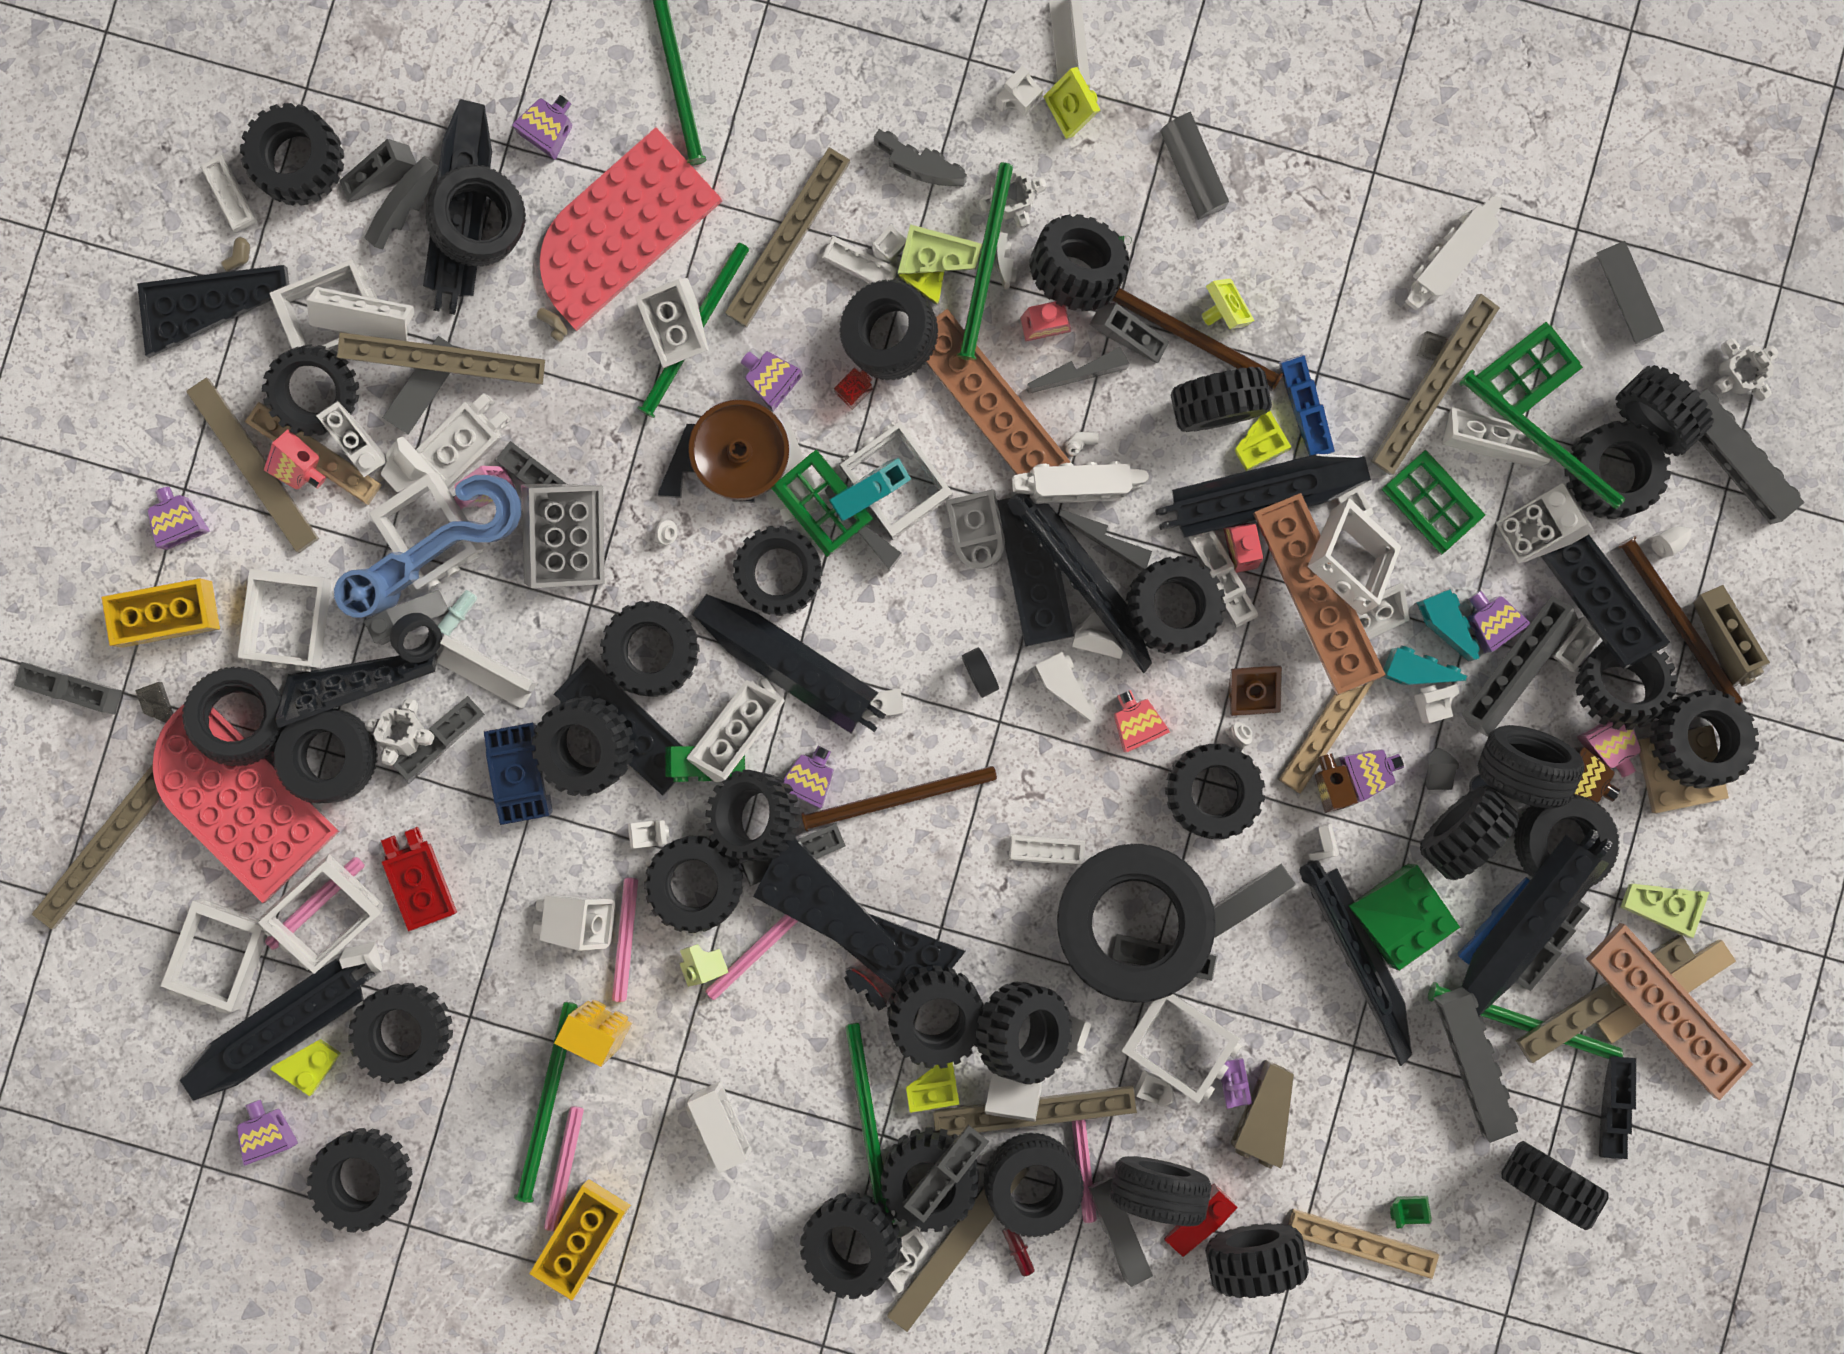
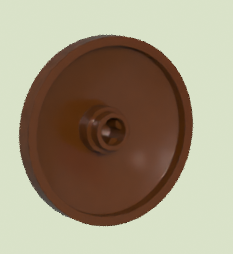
M729 400L713 406L699 418L690 436L689 457L697 478L711 492L731 500H748L765 494L782 478L789 460V441L784 426L772 411L756 402Z

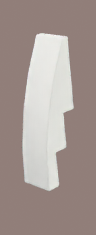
M1214 531L1188 537L1201 566L1204 567L1206 565L1211 569L1209 574L1212 578L1218 577L1220 581L1217 584L1218 589H1224L1225 597L1221 598L1222 603H1226V612L1235 627L1237 628L1258 617L1257 610L1246 594L1245 586L1234 570V564Z

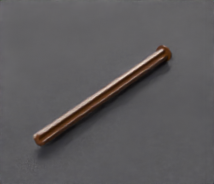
M1119 288L1112 300L1237 369L1260 367L1265 372L1268 386L1272 387V391H1274L1283 373L1278 374L1122 288Z
M1632 536L1619 544L1617 547L1623 549L1715 688L1721 691L1722 695L1730 694L1735 697V703H1743L1742 698L1635 539L1637 537Z
M989 766L809 814L802 812L801 815L805 830L808 832L810 828L994 781L997 779V774L994 766Z

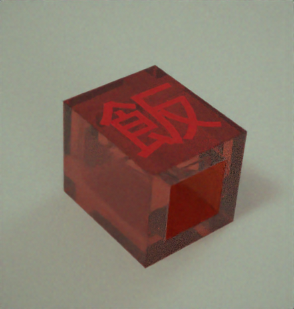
M854 367L837 384L834 392L853 410L873 390L870 383L872 378L863 370L859 372Z

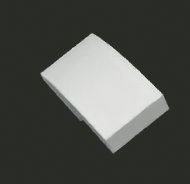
M1000 232L996 248L997 268L1004 289L1009 290L1010 282L1015 283L1017 268L1013 267L1014 259L1004 258V256L1009 257L1011 242H1007L1008 233Z

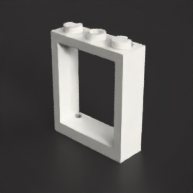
M350 259L270 292L292 349L297 346L307 345V342L290 302L311 294L316 287L326 288L354 276L361 296L378 299L373 288L368 287L366 279H369V276L363 265H359L353 259ZM339 338L322 346H326L325 350L330 351L333 349L338 352Z
M900 421L897 424L892 422L881 430L883 434L876 439L871 437L861 445L863 447L857 453H854V451L848 453L841 459L843 463L840 464L841 470L849 481L854 484L859 479L852 469L899 436L939 490L937 493L893 525L876 502L868 506L892 539H895L953 496L950 488Z
M438 473L426 474L369 512L393 552L404 553L408 548L389 517L429 490L450 522L468 521ZM461 540L466 547L465 550L426 575L420 569L419 579L413 582V585L417 590L423 588L431 590L441 584L439 579L444 576L449 578L460 571L459 566L465 562L469 565L480 558L479 553L485 550L482 542Z
M1349 498L1331 510L1308 568L1360 615H1363L1380 605L1401 546ZM1341 528L1376 558L1365 587L1330 556Z
M249 569L238 658L247 659L246 664L262 666V661L271 662V667L286 669L287 664L296 665L295 670L311 672V667L320 668L332 580L323 577ZM265 582L317 588L308 659L255 653Z
M328 854L261 916L258 923L267 936H273L279 942V946L284 952L292 953L298 959L297 962L301 967L303 966L307 971L310 970L315 974L382 912L384 905L337 860ZM324 872L366 912L317 956L284 926L275 915Z
M205 899L193 900L161 987L169 989L168 993L172 995L191 997V1001L196 1004L216 1006L215 1010L221 1013L229 1014L241 1009L265 945V939L268 937L264 930L260 928L258 923L260 919ZM202 915L252 933L229 998L178 981Z
M1175 994L1152 1002L1122 1049V1052L1197 1103H1200L1202 1099L1208 1101L1215 1090L1211 1086L1216 1077L1220 1080L1229 1068L1225 1065L1226 1061L1230 1056L1235 1058L1242 1045L1238 1043L1241 1039L1240 1037ZM1167 1001L1178 1006L1229 1040L1197 1092L1136 1051Z

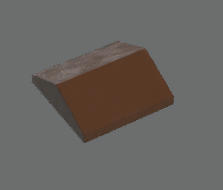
M1281 665L1231 669L1228 686L1231 716L1281 713Z

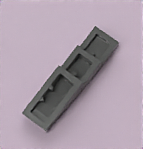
M423 156L402 177L381 205L364 237L374 247L383 250L392 228L402 230L410 209L420 211L439 167L431 159Z
M511 441L495 460L526 484H567Z
M837 823L797 839L811 852L815 859L846 846ZM768 858L769 861L747 860L740 863L749 886L761 882L773 858Z
M1282 863L1242 886L1239 891L1220 901L1214 907L1216 923L1214 938L1245 920L1296 885Z
M1580 900L1516 981L1529 991L1535 987L1562 954V947L1576 932L1575 926L1589 911L1590 906Z

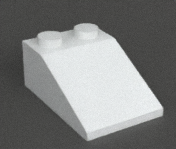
M688 278L677 279L635 297L663 368L708 350L697 300Z

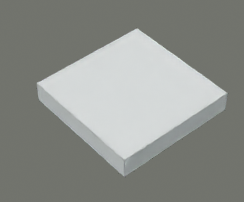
M992 1073L985 1113L1035 1122L1043 1082L1031 1085L1023 1084Z

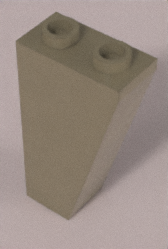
M1724 585L1700 594L1693 604L1722 670L1733 686L1740 684L1741 687L1753 683L1756 681V677L1764 673L1763 669L1770 661Z
M1268 1060L1265 1061L1251 1093L1252 1104L1246 1105L1230 1142L1236 1148L1235 1152L1245 1158H1249L1252 1155L1259 1159L1258 1163L1272 1169L1273 1165L1281 1168L1283 1165L1294 1074L1290 1070Z

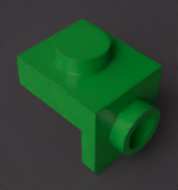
M1400 1196L1390 1206L1391 1219L1396 1222L1397 1229L1403 1228L1405 1224H1430L1432 1222L1428 1196Z

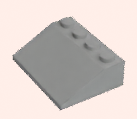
M521 484L524 584L530 588L605 584L603 485Z

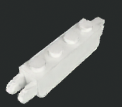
M1494 195L1483 206L1478 204L1473 210L1468 208L1459 218V221L1462 222L1457 229L1452 227L1443 238L1446 241L1443 247L1437 246L1428 256L1431 260L1426 267L1422 264L1412 277L1416 280L1412 283V290L1405 300L1414 310L1420 308L1427 300L1437 301L1499 227V222L1495 215L1503 205L1500 197Z
M1119 461L1109 462L1106 465L1088 462L1082 466H1073L1072 463H1063L1052 467L1049 464H1038L1028 473L1014 475L1012 477L1013 493L1030 494V498L1035 504L1121 501L1130 490L1142 488L1148 481L1149 475L1145 470L1130 469V464H1121Z

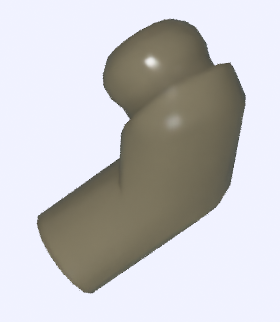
M236 238L232 256L221 261L222 266L227 272L248 262L250 244L245 238Z
M545 308L538 310L537 318L552 326L554 330L551 332V337L561 342L564 336H567V328L559 316Z

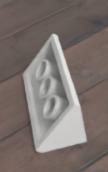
M1451 407L1442 445L1533 468L1542 467L1550 462L1551 456L1509 421Z
M1402 583L1385 589L1379 606L1363 615L1357 612L1369 639L1410 621L1405 588ZM1303 627L1304 630H1305V632H1306V634H1307V636H1308V638H1309V640H1310V642H1311V645H1312V647H1313V649H1314V651H1315V653H1316V655H1317V657H1318V659H1319V656H1318V654H1317V652H1316V650H1315V648H1314V646H1313V643H1312V641H1311V639H1310V637H1309V635H1308V632H1307L1306 628Z
M746 680L687 757L688 761L716 783L725 781L785 702L784 698Z

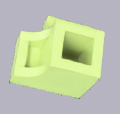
M697 944L680 950L683 962L679 964L688 987L703 984L729 973L720 949L705 952Z

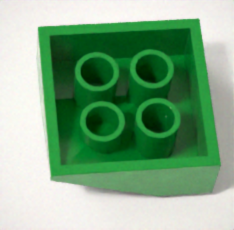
M1406 864L1348 905L1389 967L1399 971L1461 928L1416 864Z

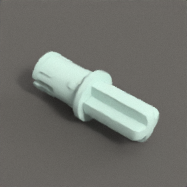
M464 591L454 606H449V612L437 625L441 633L450 636L459 622L466 619L464 616L477 600V597L472 592Z

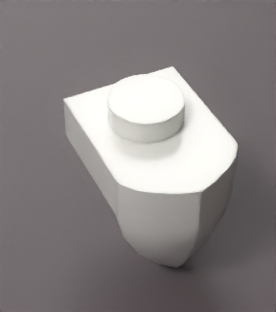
M890 224L877 240L872 243L875 257L884 262H893L904 250L907 238Z
M1678 526L1658 532L1649 538L1652 543L1651 547L1662 559L1674 556L1687 545L1692 529Z
M1143 1071L1134 1089L1136 1097L1159 1106H1168L1173 1103L1174 1093L1171 1084L1150 1072Z

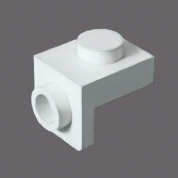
M664 820L628 824L630 849L667 844L666 839L669 838V829L665 825Z

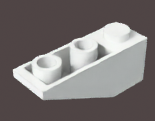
M338 401L316 415L364 477L385 464V455Z
M1063 652L1034 666L1046 690L1089 722L1096 719L1094 714L1097 713V710L1091 699L1086 700L1083 691L1086 690L1080 677L1075 678L1072 669L1075 667L1069 655L1064 656Z

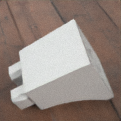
M562 895L537 898L536 909L543 912L542 921L534 923L533 934L540 936V941L578 951L606 949L610 945L615 913V902L612 899Z

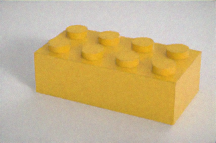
M199 578L101 597L109 646L124 648L220 630L213 584L209 580Z
M587 1001L568 1015L554 1044L602 1067L620 1049L632 1022L628 1021V1017L618 1011L612 1013L606 1010V1006L599 1001Z
M588 1179L581 1186L529 1274L573 1301L631 1205Z

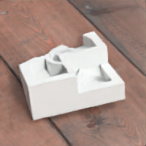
M905 1224L899 1228L900 1233L897 1238L902 1239V1248L899 1250L901 1256L895 1266L896 1268L888 1277L898 1293L903 1291V1284L910 1273H914L918 1260L925 1255L929 1248L917 1226L911 1229L906 1227Z

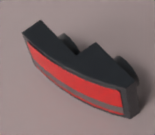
M851 966L846 969L847 976L844 979L850 990L855 989L858 994L866 989L868 993L865 994V997L871 1007L876 1006L878 1011L887 1007L888 1003L883 994L870 979Z

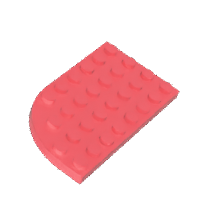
M657 127L568 204L553 220L544 237L540 254V271L544 288L553 305L576 331L722 202L720 196L690 163L687 164V160Z
M183 704L166 722L156 742L153 755V775L157 791L170 812L262 903H265L340 831L311 802L303 801L286 790V787L282 785V781L278 779L279 777L276 775L277 771L274 769V766L266 758L251 765L227 766L212 761V759L202 754L190 741L184 729L182 718ZM214 707L212 708L209 715V728L213 736L227 742L245 739Z

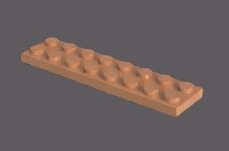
M948 309L936 317L938 323L937 344L932 356H930L929 361H926V363L1016 475L1028 473L1038 464H1049L1052 467L1063 463H1070L1071 461L977 345L974 354L976 357L975 361L957 357V353H960L964 329Z
M1300 493L1254 512L1258 526L1336 696L1384 677V670L1356 610L1308 568L1321 535L1302 494Z
M1619 923L1586 958L1593 968L1713 1098L1721 1100L1753 1065L1625 924Z

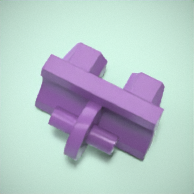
M1238 1058L1226 1061L1225 1065L1229 1068L1221 1079L1226 1108L1252 1104L1244 1059Z

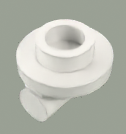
M660 518L653 542L662 545L673 543L678 533L676 524L671 520Z
M1237 722L1225 730L1240 750L1252 742V731L1246 724Z

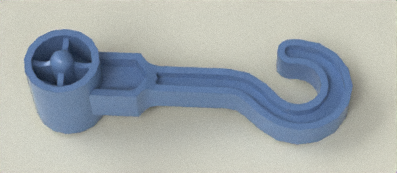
M474 475L461 481L455 488L456 496L463 501L475 500L481 495L489 496L496 506V514L493 520L487 524L475 521L450 522L435 530L404 553L393 552L370 568L351 570L344 573L337 580L334 588V599L337 606L346 615L351 617L363 618L376 615L396 606L401 591L419 579V570L461 540L497 542L508 537L517 527L521 517V501L516 489L507 480L495 475Z

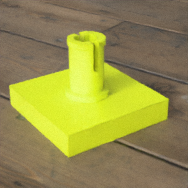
M1078 67L1070 68L1043 96L1066 139L1072 138L1100 111L1097 104V94L1088 88Z
M1231 278L1215 280L1206 285L1209 294L1216 304L1201 314L1208 326L1221 318L1225 320L1229 329L1245 327L1255 321Z

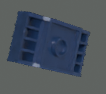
M533 722L484 731L487 765L500 825L547 817L553 812L551 796L546 795L542 771L539 772L536 767L539 764L538 759H533L532 751L536 750V746L532 745V738L538 734L535 732L537 725Z

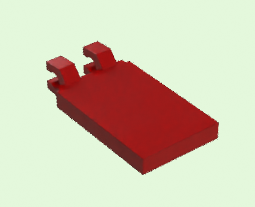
M419 827L405 831L410 847L400 850L395 835L381 840L386 854L382 865L408 931L457 913L431 843L428 844L427 841L423 842Z

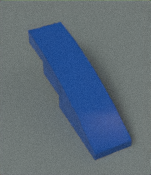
M1299 355L1279 362L1291 407L1309 456L1335 452L1324 406L1319 402L1315 382L1310 377L1305 355Z
M1525 877L1491 911L1492 915L1475 931V936L1458 952V957L1468 965L1475 950L1529 883V878Z

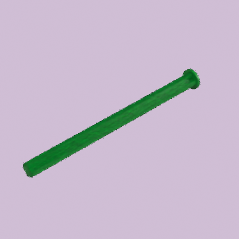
M653 0L689 157L687 164L699 165L706 162L707 159L701 149L668 0Z
M1001 162L998 166L960 353H957V357L965 360H976L974 354L1013 171V165L1006 162Z
M739 242L699 308L703 328L749 252V248L743 243ZM684 360L663 369L642 407H637L639 411L651 418H655L653 413Z
M1473 369L1462 378L1459 383L1460 386L1465 385L1609 505L1617 509L1623 504L1625 498L1476 377Z
M1433 982L1428 992V1001L1433 1002L1434 997L1452 990L1439 986L1437 982ZM1493 1004L1480 1015L1526 1032L1543 1023V1021ZM1577 1034L1563 1043L1609 1059V1056L1623 1057L1624 1055L1622 1048L1581 1034Z
M573 1002L563 1003L554 1043L568 1015L578 1008L577 1004ZM554 1043L518 1193L514 1195L515 1200L525 1203L534 1202L532 1195L567 1053L566 1049Z
M850 1023L846 1025L845 1029L874 1203L877 1204L880 1201L885 1205L887 1199L882 1197L881 1192L883 1162L859 1023ZM885 1205L884 1208H883V1210H884L886 1213L891 1212V1211L888 1210V1208H887L886 1205Z

